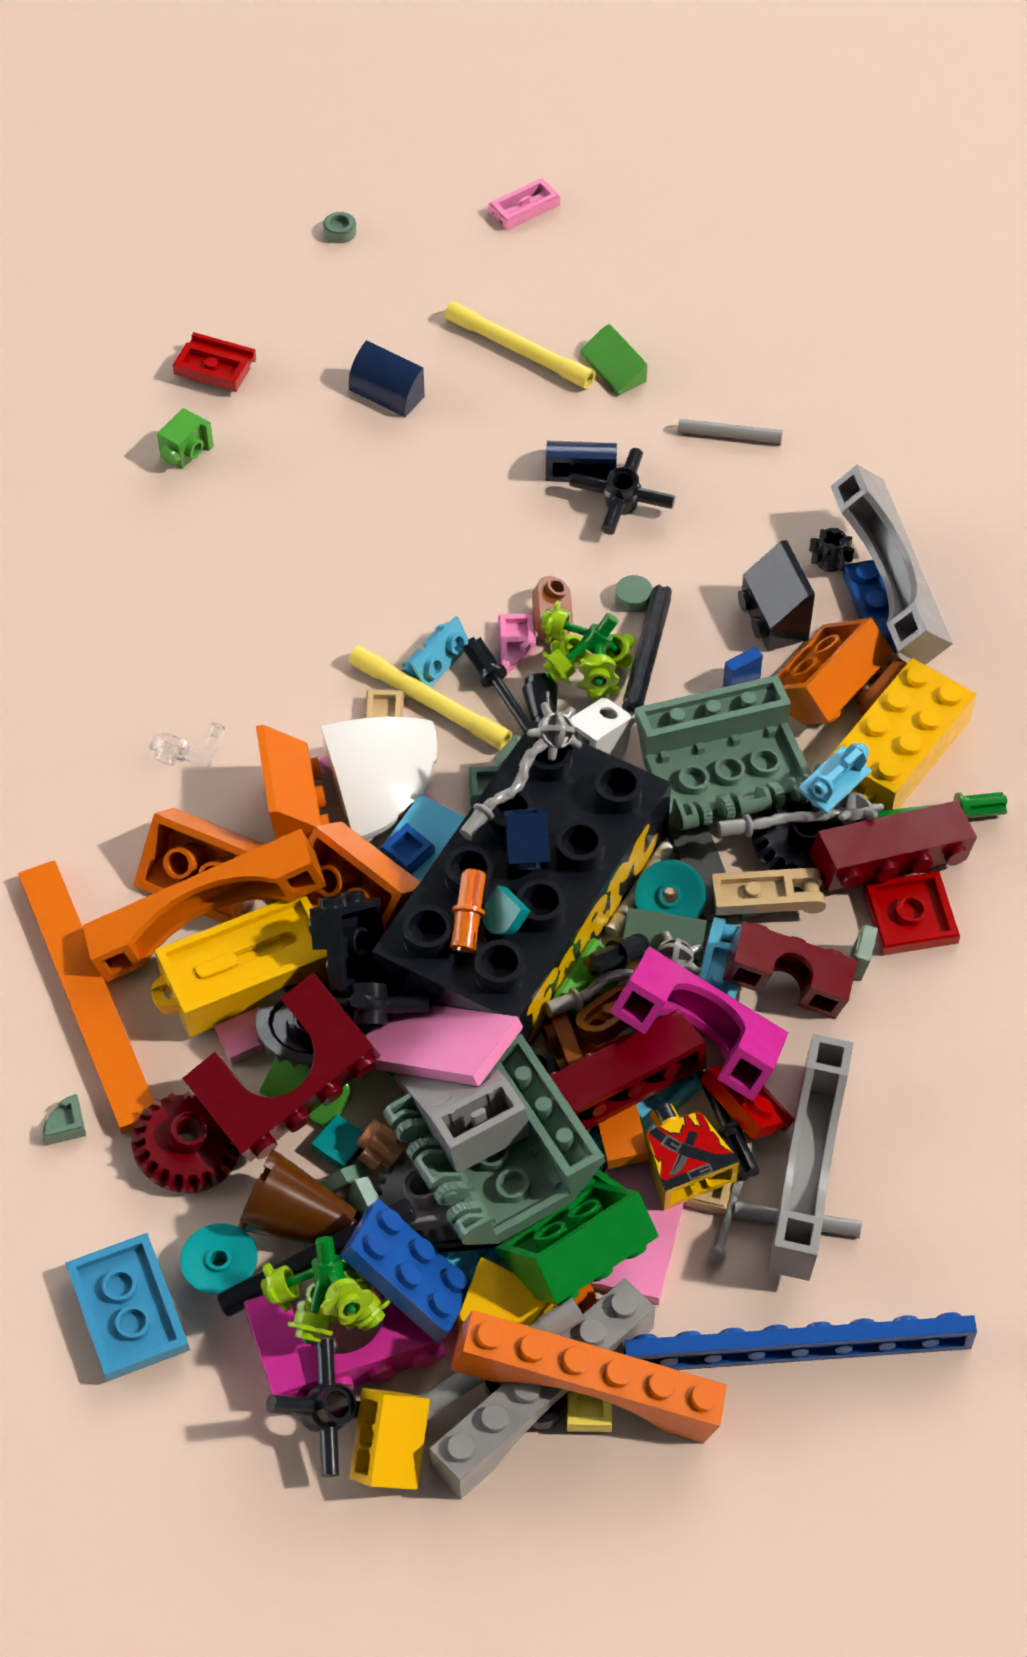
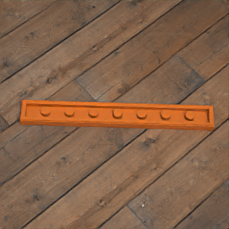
M53 860L18 873L21 885L120 1133L122 1135L134 1129L135 1122L140 1117L143 1109L152 1105L154 1100L105 980L90 960L84 929L57 863Z

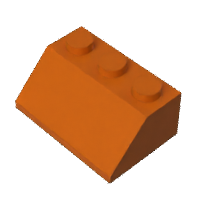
M872 618L823 624L775 674L778 675L791 702L790 716L804 725L829 724L841 715L840 710L848 701L859 696L863 690L862 686L870 678L879 674L883 664L894 652Z
M266 725L256 726L268 810L275 839L302 829L306 838L309 839L315 826L329 824L328 814H320V809L327 808L323 785L316 786L315 780L322 779L318 757L310 758L307 742Z
M177 808L160 811L153 815L133 886L154 894L265 844ZM256 900L232 903L209 911L204 915L224 923L247 914Z
M342 821L315 826L308 841L316 853L326 886L306 895L312 907H319L318 898L340 896L341 892L364 891L365 897H381L384 934L420 881Z

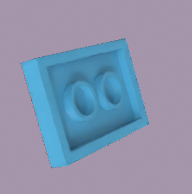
M148 1233L65 1262L106 1382L190 1351Z

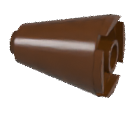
M272 1149L263 1165L265 1167L264 1172L261 1173L259 1179L257 1178L237 1228L244 1232L314 1245L317 1238L331 1236L360 1220L354 1218L357 1211L354 1207L284 1155Z

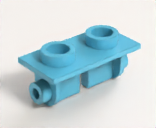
M455 616L450 622L439 624L431 636L423 643L425 649H418L409 659H406L402 664L403 669L401 671L432 687L464 652L462 647L468 644V638L459 618Z
M863 743L851 744L847 749L842 746L809 776L797 790L827 815L872 772L865 765L868 761V747Z

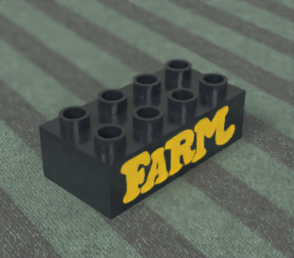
M535 720L531 722L476 803L483 804L487 799L494 797L496 793L512 786L519 772V763L526 750L533 747V744L539 740L538 737H528L527 731L538 728L539 722ZM581 742L582 747L580 749L570 745L563 749H558L554 761L548 760V748L538 753L529 769V778L523 790L518 792L514 798L496 805L492 811L494 819L487 821L472 841L464 838L459 832L473 814L474 808H471L372 950L374 983L388 984V996H431L432 1005L517 1016L523 1026L520 1033L531 1047L542 1031V1024L547 1023L544 1003L553 999L554 994L589 940L596 938L600 941L605 933V927L660 842L664 841L667 837L672 782L584 742ZM544 808L547 812L550 862H541V868L518 870L516 864H509L507 860L504 811ZM466 869L480 870L486 875L481 909L484 910L487 901L497 885L507 887L530 910L519 930L511 936H501L489 932L484 925L483 917L480 918L476 952L473 953L458 952L449 948L455 918L452 907L458 903L461 877Z

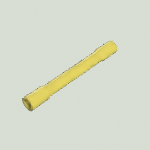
M451 301L446 307L444 313L446 320L468 331H474L558 373L560 377L584 389H588L595 378L594 370L570 358H564L482 317L478 312L456 301Z
M358 645L352 651L349 657L350 665L374 679L382 680L397 690H404V694L467 729L475 737L499 751L511 740L512 731L486 716L478 715L394 667L386 659L367 648Z

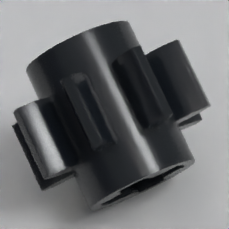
M839 528L820 529L819 539L811 538L810 540L811 563L817 564L824 572L843 571L844 562L853 561L855 549L851 547L852 536H846Z

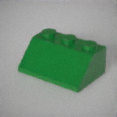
M595 1182L581 1191L571 1204L523 1229L495 1247L502 1260L536 1299L559 1305L570 1297L575 1299L579 1295L578 1290L590 1282L600 1281L608 1277L613 1272V1267L623 1260L641 1255L646 1251V1245L658 1238L659 1235L639 1191Z

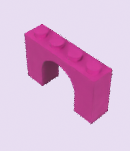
M649 946L609 1013L646 1034L657 1016L667 1015L679 1009L690 1024L708 1035L722 1051L724 1064L717 1080L754 1101L774 1071L789 1032Z
M373 1286L375 1294L380 1300L386 1298ZM264 1295L244 1301L247 1321L271 1395L303 1397L318 1385L316 1348L311 1344H305L302 1338L295 1337V1327L287 1326L288 1321H294L295 1315L292 1306L290 1311L284 1312L277 1303L270 1304ZM390 1302L382 1310L385 1313V1317L379 1332L373 1340L356 1351L334 1354L335 1383L344 1384L353 1390L355 1386L370 1381L372 1383L388 1381L397 1372L412 1367L417 1370L428 1368L435 1364L439 1358L444 1357L443 1339L439 1343L435 1342Z

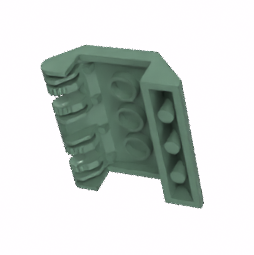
M778 675L635 708L634 713L646 771L672 782L668 821L670 825L683 831L698 827L699 824L702 826L712 824L713 816L729 820L735 818V816L741 817L745 814L770 810L772 807L785 806V801L788 798L795 802L807 801V798L797 788L812 773L789 727L788 717L791 702ZM815 763L813 773L821 766L820 763Z
M521 1033L516 1036L495 1064V1067L506 1077L526 1108L531 1135L459 1173L453 1170L444 1150L441 1149L437 1139L433 1138L427 1123L421 1118L420 1112L416 1110L410 1093L388 1105L383 1112V1116L392 1130L395 1131L394 1133L398 1140L403 1143L405 1141L411 1143L408 1146L409 1148L406 1149V1153L414 1161L416 1169L429 1190L434 1193L437 1203L439 1205L442 1204V1206H451L446 1213V1217L454 1225L455 1232L465 1245L499 1244L571 1204L605 1162L604 1155Z

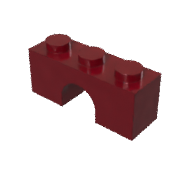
M743 921L731 940L722 980L760 993L774 971L788 973L798 982L800 987L798 1006L836 1019L849 1001L857 960L844 956L843 953L837 950H827L809 944L802 938L789 937L771 931L764 925Z

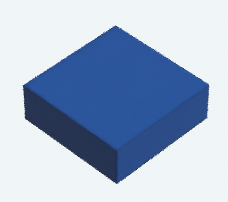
M756 647L725 662L724 687L760 679L763 655Z
M408 823L379 848L383 854L410 874H413L435 853V845Z

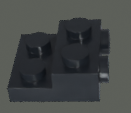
M364 891L341 892L340 896L318 898L319 907L309 909V932L312 936L313 950H327L326 973L329 977L330 990H346L351 988L352 983H369L374 981L372 950L383 936L381 897H365Z

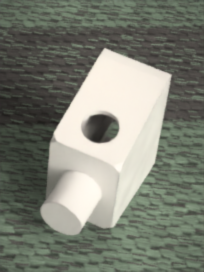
M601 698L572 716L571 721L574 725V737L620 759L627 751L631 727L636 723V718L633 712L623 710L622 705L619 707L609 699Z

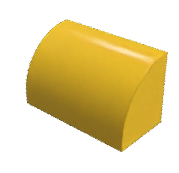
M362 1388L349 1479L370 1487L417 1490L430 1399L400 1392Z

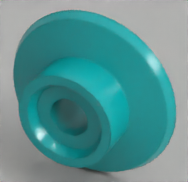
M663 860L652 864L641 874L635 888L636 907L641 910L697 919L706 901L705 886L698 872L690 865L678 860ZM667 888H674L678 892V898L674 903H668L664 900L663 894Z
M226 1223L207 1225L194 1232L185 1242L180 1256L181 1270L185 1279L194 1288L209 1294H219L252 1276L257 1265V1248L251 1236L247 1232L238 1229L235 1225ZM217 1260L227 1261L222 1266L213 1265Z

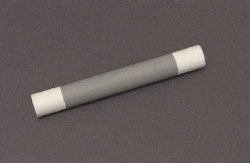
M666 841L660 842L605 927V932L611 937L617 938L624 929L628 907L637 908L635 888L639 877L652 864L668 860L674 851L670 843Z

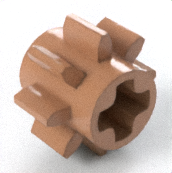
M373 1119L355 1144L363 1149L358 1159L374 1170L380 1163L389 1169L408 1143L398 1140L394 1133L395 1131L392 1130L387 1120L381 1124L376 1119Z

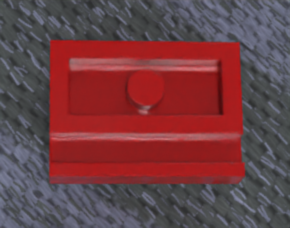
M193 332L191 341L185 344L173 363L174 375L237 392L250 370L251 363L256 361V349Z
M723 1065L708 1068L699 1081L732 1118L737 1121L751 1139L776 1134L779 1129L785 1132L795 1120L765 1086L762 1087L754 1101H751L717 1080Z

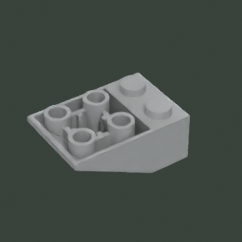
M495 1066L480 1086L406 1074L397 1078L405 1093L412 1095L416 1110L420 1112L421 1118L427 1123L433 1138H436L439 1142L441 1149L444 1150L446 1158L455 1172L460 1173L531 1135L525 1106L506 1077Z

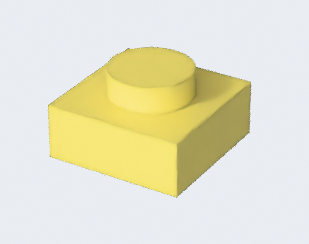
M568 1391L567 1431L612 1432V1403L589 1395Z

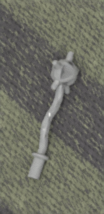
M543 702L540 705L544 717L539 722L538 728L527 731L528 737H538L539 740L533 744V747L526 750L519 763V772L512 786L496 793L494 797L487 799L483 804L476 803L473 806V814L459 830L464 838L472 841L484 824L494 819L492 811L496 805L514 798L518 792L523 790L529 778V769L538 753L548 748V760L554 761L558 749H563L567 745L576 749L582 747V743L574 737L575 730L571 721V717L575 713L573 707H569L564 713H553L547 702Z
M854 792L849 793L827 815L821 810L819 812L798 811L794 813H778L770 817L752 820L749 814H745L742 819L718 821L717 833L719 837L740 834L751 837L754 829L762 830L773 825L788 824L789 822H825L836 818L844 825L877 818V812L883 811L884 806L881 803L872 804L864 795Z
M664 931L662 933L664 942L660 944L656 951L693 974L699 975L701 969L693 963V955L703 950L702 945L690 946L680 938L673 939L669 931ZM634 969L606 971L605 974L595 978L585 990L578 992L575 988H570L568 994L546 1001L544 1003L545 1011L549 1017L572 1009L581 1011L583 1003L598 994L606 984L628 980Z

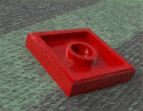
M939 871L897 877L883 882L877 880L863 883L862 892L872 925L878 928L876 938L882 956L959 944L960 933Z

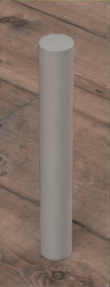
M679 418L678 432L776 444H781L783 430Z
M735 1201L733 1218L776 1224L778 1208ZM824 1215L821 1232L860 1238L862 1221Z

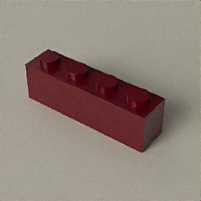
M957 800L818 831L809 855L816 869L820 870L821 878L827 891L840 888L849 890L862 883L875 880L883 882L901 874L910 872L918 874L936 866L960 864L967 860L977 836Z
M677 1009L666 1016L657 1017L646 1034L637 1030L631 1034L623 1035L614 1043L595 1053H588L574 1064L560 1071L552 1072L549 1075L585 1129L589 1130L627 1108L707 1067L705 1041L680 1010Z

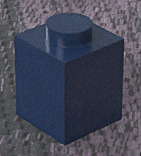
M544 808L504 811L508 863L516 864L518 870H533L541 868V862H550L546 810Z

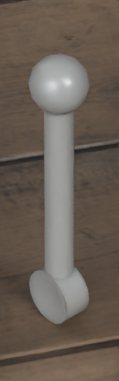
M734 1182L716 1246L710 1250V1258L714 1262H721L726 1257L724 1246L734 1215L735 1201H738L742 1184Z

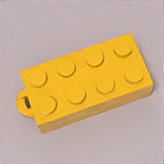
M911 658L830 755L831 757L842 746L847 749L851 744L863 743L868 747L869 755L865 765L872 772L850 793L857 792L862 794L872 804H883V810L900 808L970 722L977 693Z
M304 895L291 902L277 901L155 949L160 977L154 981L151 988L154 1005L165 1015L179 1014L190 1038L213 1029L215 1025L259 1007L271 993L289 985L299 984L311 973H314L322 984L329 982V977L326 973L327 950H313L312 936L309 932V909L313 907L307 896ZM168 992L171 998L167 999L164 993Z

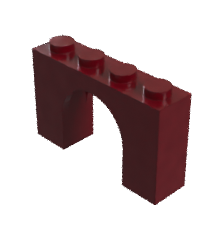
M311 973L280 998L306 1029L313 1043V1065L307 1078L298 1088L278 1097H262L253 1094L244 1087L216 1052L212 1053L182 1078L239 1152L250 1162L255 1158L260 1160L268 1156L272 1149L275 1150L277 1147V1140L288 1131L293 1133L305 1126L311 1118L310 1113L321 1104L327 1106L338 1099L343 1093L342 1087L353 1078L360 1079L370 1073L376 1066L375 1060L381 1056L314 973Z

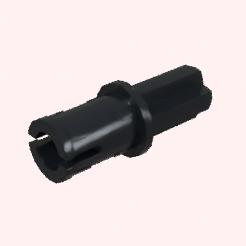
M640 933L621 941L618 939L610 940L604 945V948L585 956L583 965L587 967V973L591 976L599 975L611 969H626L630 962L643 957L645 952L643 950L648 949L650 946L649 940Z

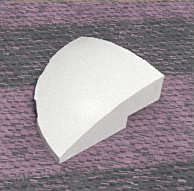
M374 717L347 720L321 726L323 746L333 773V782L348 827L365 840L394 826L397 823L398 815L410 804H413L420 794L424 795L430 785L429 776L433 764L437 762V737L432 720L408 717Z

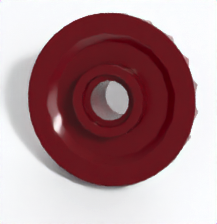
M190 1091L182 1095H175L171 1092L166 1098H156L152 1105L143 1109L140 1117L135 1122L132 1133V1153L141 1172L154 1184L172 1192L198 1193L215 1187L229 1176L239 1158V1150L199 1099L192 1095ZM188 1133L193 1135L196 1140L185 1141L178 1135Z

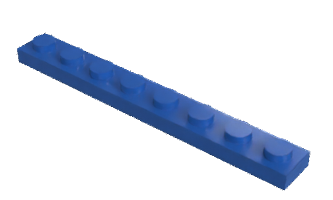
M947 1312L938 1315L936 1318L918 1319L916 1316L905 1315L886 1322H875L872 1319L862 1318L843 1325H831L829 1322L820 1321L801 1328H788L785 1325H771L759 1331L727 1328L717 1334L703 1335L697 1331H684L675 1337L661 1338L653 1334H641L635 1336L632 1340L624 1341V1355L675 1370L967 1350L972 1348L977 1334V1327L974 1315L961 1316V1314L956 1312Z

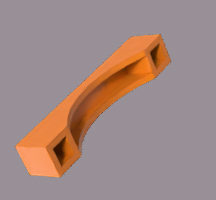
M299 829L83 925L90 960L104 979L110 982L144 967L154 954L155 949H158L171 935L209 911L248 900L273 899L291 902L323 888L326 884L316 853L302 829Z
M474 1310L470 1312L459 1329L450 1369L491 1382L537 1384L589 1395L631 1411L649 1421L663 1432L704 1443L721 1425L727 1384Z

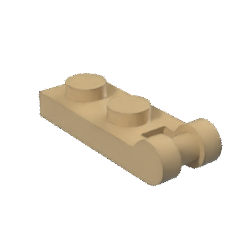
M816 868L712 874L711 886L716 916L798 910L815 914L822 912L826 908L825 896L819 890V887L822 885L821 872ZM793 887H800L804 892H794Z

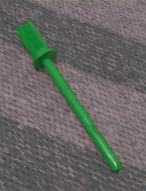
M961 792L955 793L953 801L958 800L967 819L1007 814L1006 804L1008 800L1007 796L1003 795V792L963 796ZM934 805L883 810L877 812V818ZM838 818L825 821L826 828L844 825Z

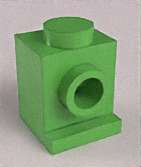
M182 408L157 433L160 457L168 464L176 465L181 469L192 459L197 458L203 448L211 450L214 447L211 422L185 408Z

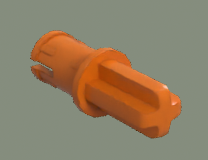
M466 869L462 873L458 903L452 907L455 918L449 948H452L454 951L464 953L476 952L480 918L484 917L485 911L481 909L486 879L483 871Z

